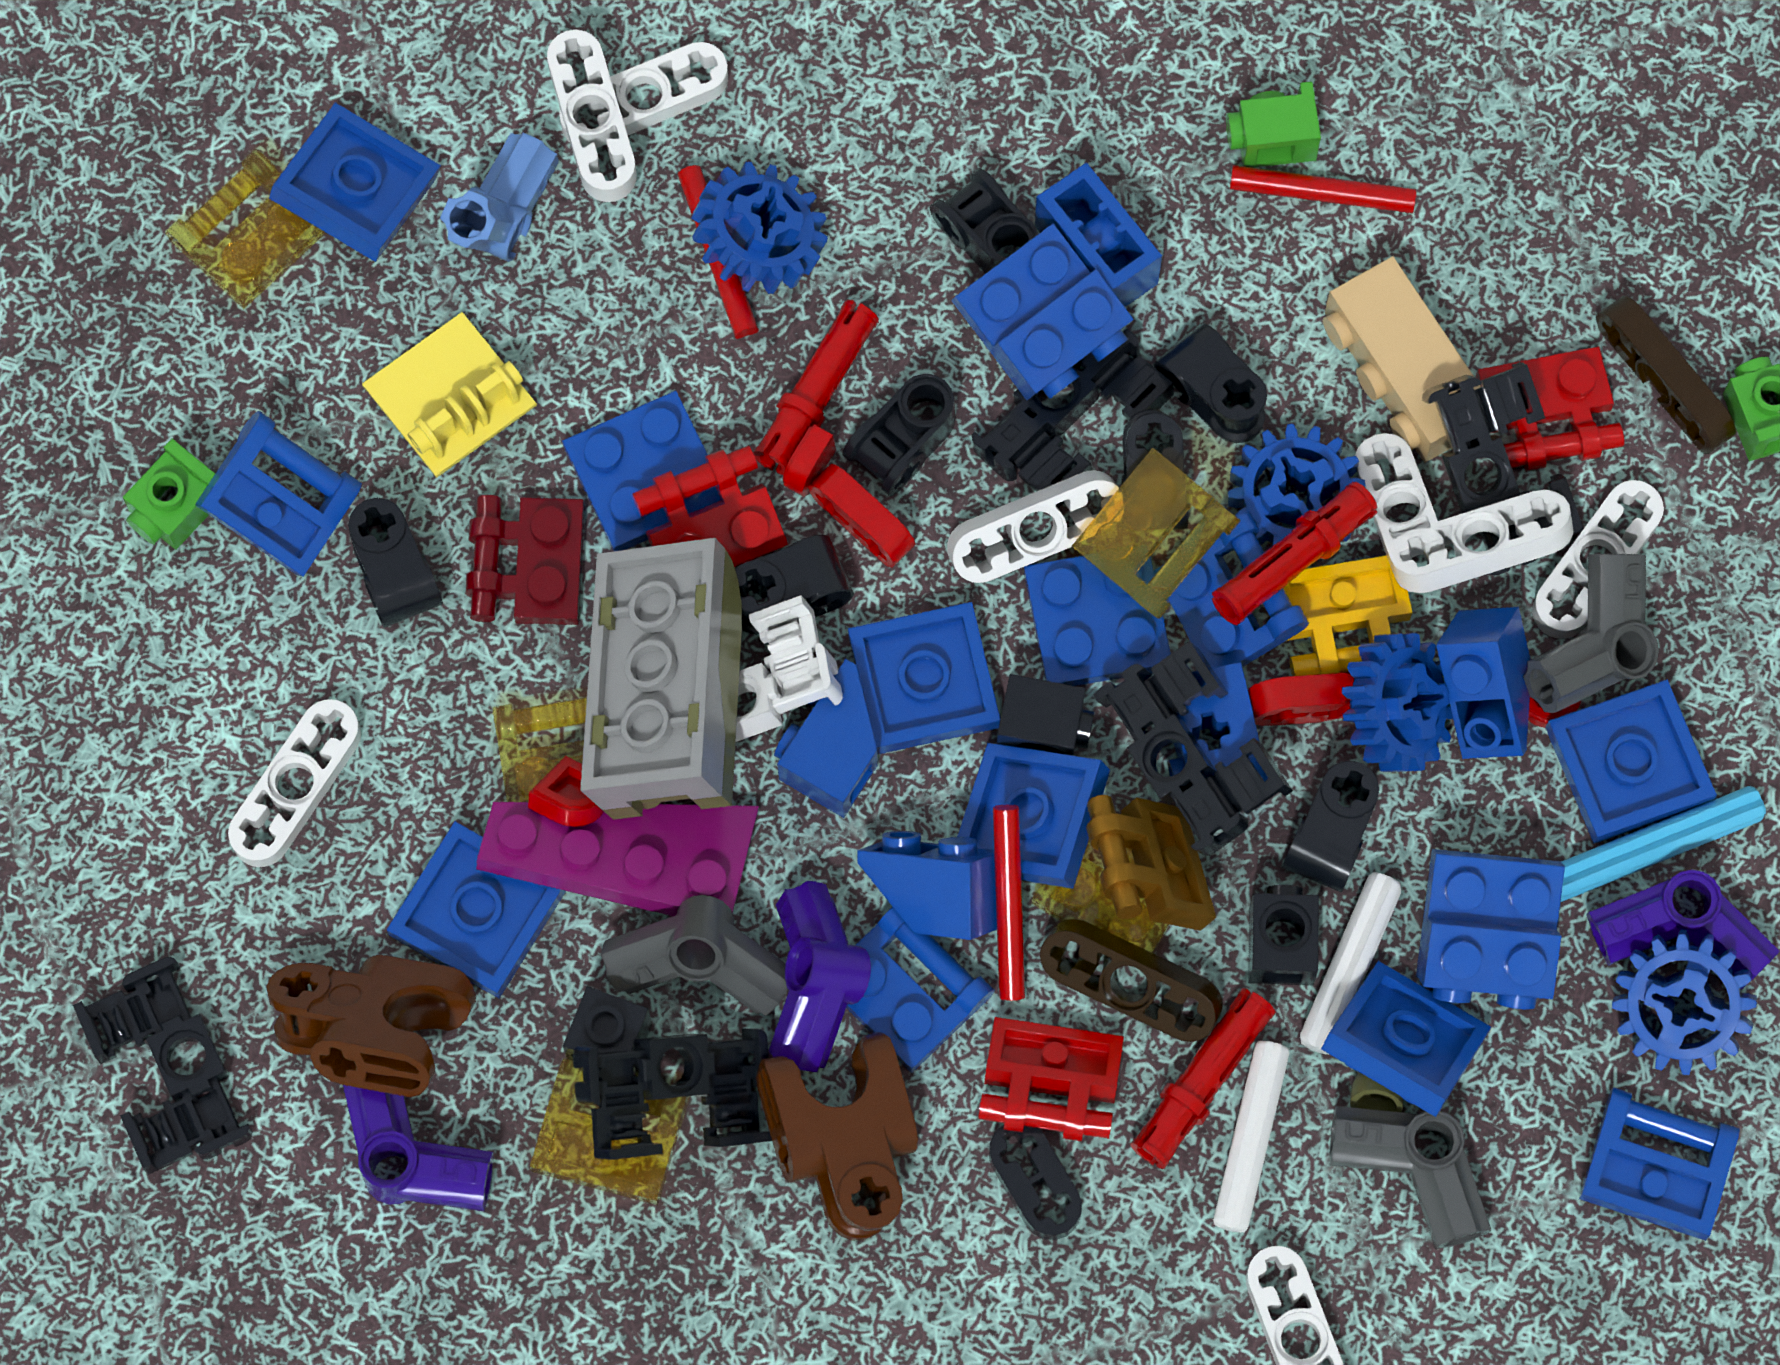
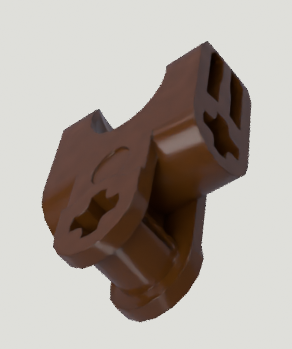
M374 955L367 958L358 973L335 970L332 966L315 963L287 965L276 971L269 978L266 987L270 1005L281 1012L280 1016L276 1019L274 1032L277 1044L284 1051L298 1055H311V1061L317 1071L332 1082L405 1097L421 1095L428 1087L436 1070L433 1055L426 1040L413 1031L423 1029L451 1031L457 1029L466 1021L476 1003L475 990L464 972L450 966L387 955ZM308 984L311 985L312 991H309ZM295 1026H298L299 1033H296Z
M882 1032L864 1035L852 1053V1069L855 1076L856 1091L852 1103L847 1106L832 1107L817 1101L806 1090L801 1078L800 1069L796 1063L784 1056L762 1059L756 1076L761 1103L784 1178L788 1183L815 1177L824 1214L830 1227L841 1237L852 1241L866 1240L878 1234L883 1227L889 1225L899 1214L903 1203V1196L893 1158L916 1152L918 1145L915 1119L896 1052L890 1037ZM859 1193L862 1199L873 1198L876 1207L868 1212L865 1206L855 1207L852 1197Z

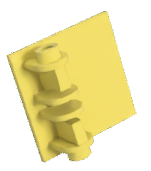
M463 312L362 383L366 391L436 478L537 406L534 399L521 385L523 378L510 361L505 364Z

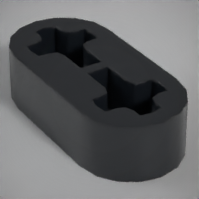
M1002 1125L995 1131L990 1141L989 1160L997 1178L1025 1225L1034 1235L1046 1240H1058L1068 1236L1076 1229L1081 1218L1082 1201L1078 1190L1039 1128L1024 1126L1023 1132L1004 1130V1125ZM1015 1136L1021 1144L1031 1140L1036 1146L1030 1152L1029 1157L1030 1163L1036 1171L1035 1175L1028 1178L1017 1161L1006 1164L1001 1159L1007 1153L1008 1146L1006 1140L1010 1137ZM1043 1183L1054 1200L1065 1197L1069 1201V1204L1063 1211L1065 1220L1063 1223L1056 1225L1050 1217L1039 1220L1035 1216V1213L1041 1207V1200L1034 1189L1035 1186Z

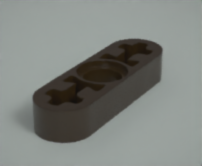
M1622 296L1596 315V323L1600 333L1643 384L1649 381L1661 395L1656 400L1700 452L1710 454L1735 436V424L1728 410L1637 302L1628 296Z
M1068 919L1058 923L1041 947V964L1045 972L1053 980L1178 1040L1194 1042L1205 1038L1212 1031L1221 1015L1223 1008L1222 997L1217 987L1211 981L1084 920ZM1069 941L1076 942L1081 946L1079 949L1080 958L1076 963L1065 959V946ZM1104 954L1110 957V960L1100 977L1093 973L1099 965L1098 961ZM1122 966H1132L1139 969L1147 979L1148 990L1141 994L1125 992L1116 982L1115 970ZM1164 983L1170 987L1159 1006L1153 1003V1000ZM1188 997L1199 1002L1197 1006L1198 1013L1193 1019L1182 1015L1183 1003Z

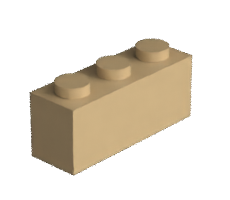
M1392 256L1329 291L1325 309L1326 317L1323 318V325L1335 347L1340 351L1348 347L1360 365L1356 369V374L1365 393L1373 401L1381 398L1393 415L1390 419L1393 434L1403 438L1411 450L1415 448L1423 462L1426 463L1451 449L1435 402L1431 404L1423 402V393L1429 388L1463 375H1471L1473 377L1474 375ZM1478 385L1474 387V390L1480 388L1481 386Z

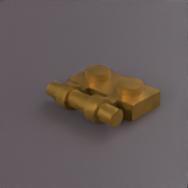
M1098 795L1087 802L1091 819L1087 824V833L1092 848L1100 852L1104 867L1103 872L1100 874L1102 889L1105 897L1113 900L1118 918L1131 919L1138 916L1142 912L1139 897L1145 899L1150 920L1154 922L1201 931L1217 918L1199 854L1191 847L1195 843L1192 829L1177 806L1136 797L1121 810V814H1118L1115 811L1111 796ZM1126 848L1131 849L1135 864L1129 862Z

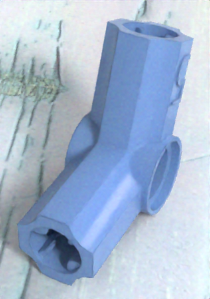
M510 133L480 188L474 186L459 198H448L440 217L447 227L448 240L465 248L485 251L507 262L512 261L516 253L511 252L520 234L525 237L527 236L532 222L531 211L539 197H541L559 163L557 153L550 150L543 141L526 133Z

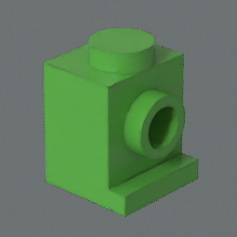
M1312 82L1300 83L1297 95L1285 96L1284 93L1279 91L1258 93L1249 100H1240L1239 112L1226 113L1229 149L1241 150L1244 167L1254 168L1316 161L1321 135Z
M1758 357L1741 364L1734 370L1736 377L1730 378L1723 393L1724 400L1749 461L1780 452V363L1772 365L1769 357ZM1774 391L1779 404H1768L1762 399L1761 395Z
M171 438L163 447L165 450L163 455L122 498L131 513L126 518V521L141 537L152 545L162 538L177 550L208 516L206 512L195 506V503L215 473ZM170 486L178 488L177 494L173 499L169 501L158 500Z

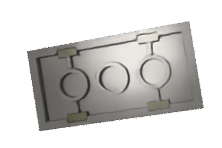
M716 538L597 554L580 791L613 820L640 817L643 815V809L654 808L661 802L692 799L701 809L732 806L742 635V603L733 561L726 549Z

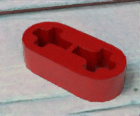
M830 464L808 486L814 500L887 567L893 568L916 545L914 538L907 528L839 466Z
M1331 673L1279 677L1254 684L1248 689L1255 724L1259 726H1277L1342 719L1343 714L1350 709L1351 700L1342 694V687L1353 686L1354 678L1350 673Z

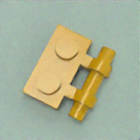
M1387 555L1307 568L1283 588L1293 606L1299 605L1309 622V625L1304 630L1286 641L1311 637L1313 653L1290 657L1292 676L1349 673L1347 669L1349 662L1362 661L1358 649L1360 645L1336 649L1333 633L1367 628L1369 643H1374L1375 635L1391 634L1389 624L1410 621L1413 612L1408 591L1402 588L1396 581Z

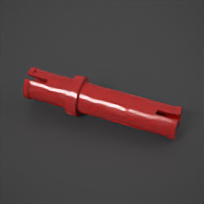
M846 300L842 304L839 314L791 393H784L776 404V407L779 408V413L759 446L753 451L755 459L768 470L773 471L775 464L778 463L776 472L783 475L792 454L809 427H813L815 424L821 428L826 418L823 416V411L870 333L879 323L877 315L865 305L860 303L856 312H854L855 301Z
M1351 482L1337 496L1317 511L1309 510L1296 519V528L1261 554L1239 574L1212 592V596H1214L1212 601L1217 611L1226 621L1233 625L1243 622L1256 608L1284 588L1311 564L1320 558L1328 559L1340 550V542L1346 536L1377 514L1378 511L1375 509L1378 507L1374 497L1363 485L1358 482Z
M1241 988L1237 997L1229 1006L1228 1011L1214 1027L1185 1071L1174 1084L1167 1083L1160 1093V1098L1163 1100L1147 1124L1130 1143L1131 1148L1148 1163L1156 1164L1160 1169L1166 1168L1177 1148L1195 1124L1202 1125L1210 1114L1207 1107L1214 1099V1096L1250 1049L1258 1034L1275 1015L1276 1011L1273 1006L1257 993H1250L1248 989Z

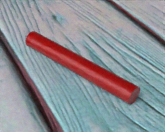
M699 165L688 166L678 172V178L691 214L699 203V197L707 185ZM694 221L695 226H696V229H697L699 223H697L696 221ZM702 244L704 251L706 252L709 245ZM719 260L709 263L735 338L740 339L757 333L759 329L747 295L742 288L740 276L734 273L731 278L723 281L720 278V274L724 265Z
M1236 165L1232 167L1230 190L1412 214L1414 212L1416 189Z
M1007 804L993 807L999 998L1006 1001H1016L1025 998L1019 806Z

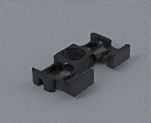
M1125 329L1123 333L1128 340L1098 362L1092 353H1089L1072 366L1079 377L1068 385L1074 392V396L1069 404L1057 409L1048 408L1039 400V394L1042 390L1026 400L1017 389L1013 393L1016 406L984 438L975 431L973 432L974 452L1006 481L1017 479L1016 466L1020 469L1018 476L1037 492L1055 484L1073 467V464L1076 466L1061 481L1092 470L1091 462L1080 453L1073 458L1060 447L1063 444V439L1060 436L1099 399L1098 389L1101 390L1100 394L1104 400L1107 401L1113 396L1116 402L1119 401L1125 406L1122 414L1129 420L1139 411L1147 409L1159 410L1174 395L1173 382L1140 356L1137 336L1129 329ZM1153 387L1154 390L1151 393H1149L1135 408H1133ZM1064 501L1056 504V506L1059 508Z
M1522 362L1511 365L1512 369L1481 381L1471 375H1463L1429 388L1422 395L1423 402L1427 404L1435 402L1451 447V451L1441 455L1461 513L1529 493L1528 490L1519 491L1501 437L1495 434L1490 435L1494 431H1498L1500 435L1507 433L1506 424L1522 418H1526L1528 424L1545 418L1527 364ZM1482 384L1483 387L1474 390V387ZM1485 457L1491 459L1497 467L1498 476L1496 483L1486 492H1472L1465 483L1466 468L1472 461L1478 458ZM1559 473L1550 476L1551 481L1548 482L1550 491H1555L1564 496L1570 505L1573 534L1582 531L1584 528L1566 477ZM1546 516L1534 519L1541 528H1547L1552 525V523L1548 522ZM1515 524L1509 525L1511 540L1519 538V534H1516ZM1480 532L1486 550L1493 548L1498 543L1499 537L1490 532ZM1534 559V560H1531V561H1528V562H1524V563H1521V564H1522V565H1526V564H1529V563H1532V562L1536 561L1537 559ZM1505 568L1489 574L1494 576L1508 572L1510 568Z
M1188 641L1150 668L1153 674L1142 665H1131L1121 674L1125 681L1118 685L1108 682L1097 690L1096 701L1106 708L1110 705L1113 706L1135 740L1134 743L1127 747L1158 797L1168 805H1171L1173 802L1176 803L1199 839L1191 847L1202 855L1210 856L1247 830L1249 821L1240 814L1242 810L1244 813L1249 814L1280 792L1282 795L1287 796L1293 790L1264 746L1254 738L1239 748L1243 755L1227 767L1221 761L1213 767L1185 722L1177 716L1178 714L1184 716L1189 713L1185 705H1191V701L1199 695H1204L1208 699L1215 694L1221 699L1228 694L1200 649ZM1189 661H1192L1205 681L1206 685L1204 687L1200 685L1187 665ZM1150 725H1155V727L1152 730L1145 731L1146 728ZM1170 743L1183 744L1187 751L1185 767L1174 776H1162L1156 767V758L1159 751ZM1250 755H1254L1269 779L1266 781L1262 779L1248 758ZM1223 830L1221 834L1214 836L1216 831Z
M164 957L127 974L123 978V987L127 993L136 989L134 992L124 995L121 990L88 1006H85L82 1001L73 1005L92 1052L100 1064L116 1058L115 1049L134 1040L136 1045L140 1047L146 1044L144 1038H146L170 1096L175 1101L174 1103H171L170 1100L163 1102L164 1110L149 1118H143L141 1113L134 1116L130 1112L120 1115L141 1166L148 1175L193 1155L191 1147L195 1144L203 1143V1145L194 1148L200 1158L207 1160L222 1153L221 1149L226 1146L234 1145L237 1147L248 1142L253 1134L249 1124L242 1127L239 1126L220 1082L229 1076L204 1019L200 1014L192 1017L172 973L181 969L173 957ZM158 975L156 979L147 981L148 978ZM97 1019L110 1045L107 1049H104V1043L94 1022ZM189 1041L202 1045L205 1048L206 1057L200 1070L194 1074L180 1075L171 1069V1054L177 1046ZM209 1091V1094L198 1098L200 1094ZM142 1125L146 1128L155 1149V1154L150 1155L149 1147L140 1129Z
M742 1028V1039L708 1042L707 1034H682L633 1039L634 1050L597 1053V1045H578L573 1051L574 1068L583 1069V1081L575 1083L576 1100L580 1104L599 1106V1108H591L595 1159L614 1160L663 1154V1145L652 1143L651 1135L643 1130L642 1118H646V1114L642 1112L649 1111V1103H644V1099L658 1100L707 1094V1096H701L702 1105H709L710 1127L703 1128L704 1146L726 1147L772 1141L769 1131L759 1130L757 1091H751V1087L758 1088L756 1076L761 1060L769 1058L767 1034L761 1029ZM671 1048H675L680 1052L685 1064L681 1079L673 1085L666 1083L660 1072L661 1059ZM750 1052H753L755 1055L754 1064L749 1062ZM634 1064H635V1073H636V1076H635L634 1073H633V1066H634ZM742 1126V1131L717 1134L718 1128ZM637 1138V1143L619 1146L611 1145L613 1140Z

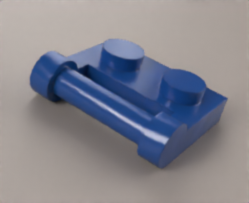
M257 411L242 428L236 444L195 503V506L294 574L304 577L358 495L362 483L346 471L340 475L275 430V421L262 412ZM260 450L323 493L325 497L318 510L252 465Z
M1242 513L1227 520L1216 532L1154 570L1189 640L1200 649L1212 668L1240 662L1242 667L1295 636L1309 625L1301 607L1291 604L1283 588L1263 603L1270 619L1262 627L1259 626L1253 613L1249 614L1240 624L1233 625L1226 621L1215 608L1212 601L1214 597L1212 592L1233 578L1223 556L1234 550L1245 569V567L1264 553L1256 538L1260 530L1250 513Z
M892 906L878 924L856 944V946L865 948L869 954L871 976L868 988L861 1000L852 1005L847 1004L846 1009L871 1033L882 1032L890 1037L897 1059L913 1073L991 998L995 990L981 976L974 979L931 935L914 933ZM895 938L914 954L957 997L945 1011L884 951Z
M1612 1087L1579 1199L1706 1241L1711 1235L1737 1145L1740 1128L1721 1122L1717 1128L1633 1101L1631 1100L1632 1093ZM1626 1125L1708 1152L1707 1166L1705 1167L1620 1139L1623 1126Z

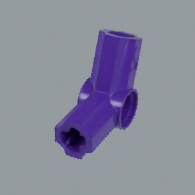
M1697 870L1682 871L1667 881L1586 914L1593 937L1608 966L1629 958L1634 949L1642 952L1652 949L1653 936L1659 934L1666 942H1669L1678 937L1680 930H1687L1690 945L1700 946L1701 941L1707 934L1713 935L1714 945L1712 952L1718 956L1730 948L1736 950L1737 955L1730 968L1733 972L1750 969L1752 979L1780 952L1721 894L1720 887L1714 878L1705 872ZM1676 888H1693L1701 895L1704 902V910L1700 918H1685L1676 911L1672 900Z
M805 881L798 887L785 889L776 903V908L790 947L785 963V981L789 992L768 1051L773 1057L784 1056L793 1060L800 1070L817 1073L818 1069L826 1067L847 1004L858 1003L868 988L871 976V962L865 948L848 943L833 898L830 897L827 885L815 881Z
M343 1085L358 1152V1166L369 1193L377 1201L388 1205L413 1201L485 1212L493 1179V1152L415 1141L405 1096ZM389 1156H398L408 1162L406 1170L402 1175L393 1180H383L374 1175L377 1164Z

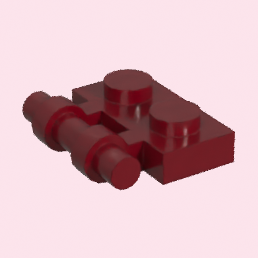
M481 495L477 497L476 517L469 521L468 540L474 544L473 571L466 575L465 594L471 598V620L492 622L496 617V599H515V623L579 625L585 508L583 499L520 498L519 521H505L501 519V497L495 495ZM499 545L518 546L516 575H502L498 573Z

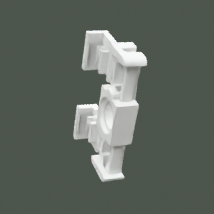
M802 595L749 614L750 623L759 632L760 640L764 644L769 642L767 647L771 655L764 657V663L768 669L770 668L771 673L762 663L739 671L738 696L746 692L756 693V702L747 714L737 717L736 742L782 726L781 714L825 697H828L836 706L843 698L841 685L833 676L838 674L837 662L819 642L814 610Z

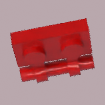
M1599 346L1519 361L1528 366L1545 418L1531 424L1527 423L1526 418L1506 424L1508 430H1515L1517 442L1503 444L1511 468L1524 466L1526 472L1546 468L1547 461L1572 456H1579L1581 461L1600 458L1604 450L1624 446L1623 429L1619 422L1597 426L1592 418V414L1611 411L1614 405ZM1518 362L1478 369L1475 377L1480 381L1512 369L1511 365ZM1569 419L1572 429L1570 432L1542 437L1537 425Z
M749 445L729 454H726L723 449L705 456L706 463L675 476H673L671 471L652 478L654 485L632 493L634 503L641 517L663 508L669 521L646 531L651 546L716 538L726 549L733 561L734 567L746 561L753 560L788 545L766 486L759 484L741 492L737 484L736 477L758 469L757 461ZM716 486L721 501L688 514L683 499Z
M995 1017L984 1084L1009 1088L1008 1097L982 1093L978 1119L1004 1123V1130L1023 1132L1024 1126L1063 1132L1062 1139L1082 1141L1083 1135L1109 1139L1113 1113L1087 1109L1088 1100L1114 1104L1124 1036ZM1034 1091L1067 1096L1068 1103L1067 1106L1030 1101L1028 1100L1029 1092Z

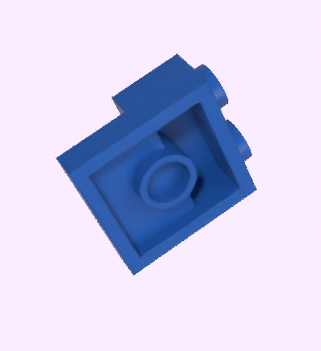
M1054 223L951 300L1026 400L1030 399L1040 390H1043L1049 399L1079 377L1072 367L1089 353H1092L1099 362L1126 342L1128 338L1121 329L1134 320L1096 269L1093 272L1088 270Z
M1432 849L1416 976L1423 987L1433 988V998L1451 1003L1471 1002L1472 992L1497 994V1004L1525 1010L1534 1009L1537 998L1553 999L1561 944V934L1557 931L1565 871V866L1562 862Z

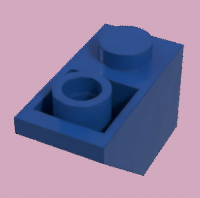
M1519 607L1458 610L1436 644L1444 682L1449 693V703L1462 759L1523 756L1527 750L1530 701L1523 676L1528 669L1527 661L1531 659Z
M848 659L844 660L838 669V674L833 675L841 685L842 701L835 706L828 697L808 703L814 708L803 725L800 727L795 723L791 724L779 741L774 756L780 759L777 763L780 781L842 818H845L878 766L877 746L857 665Z
M892 831L882 834V842L857 850V863L914 933L972 940L997 930L994 850L978 848L976 839L949 837L940 839L938 844L921 842V834L918 832Z

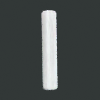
M1372 872L1368 875L1300 1033L1301 1044L1312 1051L1329 1055L1321 1050L1329 1032L1364 981L1401 894L1400 882L1390 876L1377 872Z
M1258 1041L1253 1051L1213 1218L1215 1226L1231 1232H1245L1250 1223L1290 1054L1289 1049L1279 1043Z

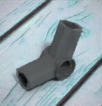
M1588 554V625L1580 631L1578 637L1527 661L1528 669L1523 678L1529 696L1540 704L1544 712H1558L1623 679L1643 678L1653 670L1657 663L1659 648L1653 631L1645 625L1646 555Z
M692 896L682 902L676 916L605 940L602 947L601 956L606 967V977L617 993L625 991L627 994H631L677 977L696 982L710 980L756 1014L762 1013L766 1016L780 1004L782 997L788 990L785 981V963L735 928L731 909L723 901L713 896Z
M1335 1106L1330 1137V1166L1409 1173L1435 1249L1450 1248L1470 1242L1480 1236L1489 1234L1491 1231L1463 1148L1465 1143L1463 1129L1454 1117L1442 1111H1439L1435 1117L1426 1111L1420 1114ZM1422 1132L1438 1134L1447 1144L1448 1155L1437 1160L1425 1158L1418 1152L1415 1146V1136Z

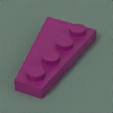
M493 802L477 857L476 869L669 916H676L677 910L683 901L698 895L713 896L723 901L733 913L759 806L732 805L701 809L698 805L659 804L651 809H643V815L640 817L613 820L603 812L601 817L591 824L571 827L558 824L529 809L528 802Z

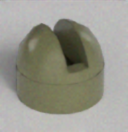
M1358 1072L1351 1087L1350 1106L1351 1108L1401 1113L1403 1098Z

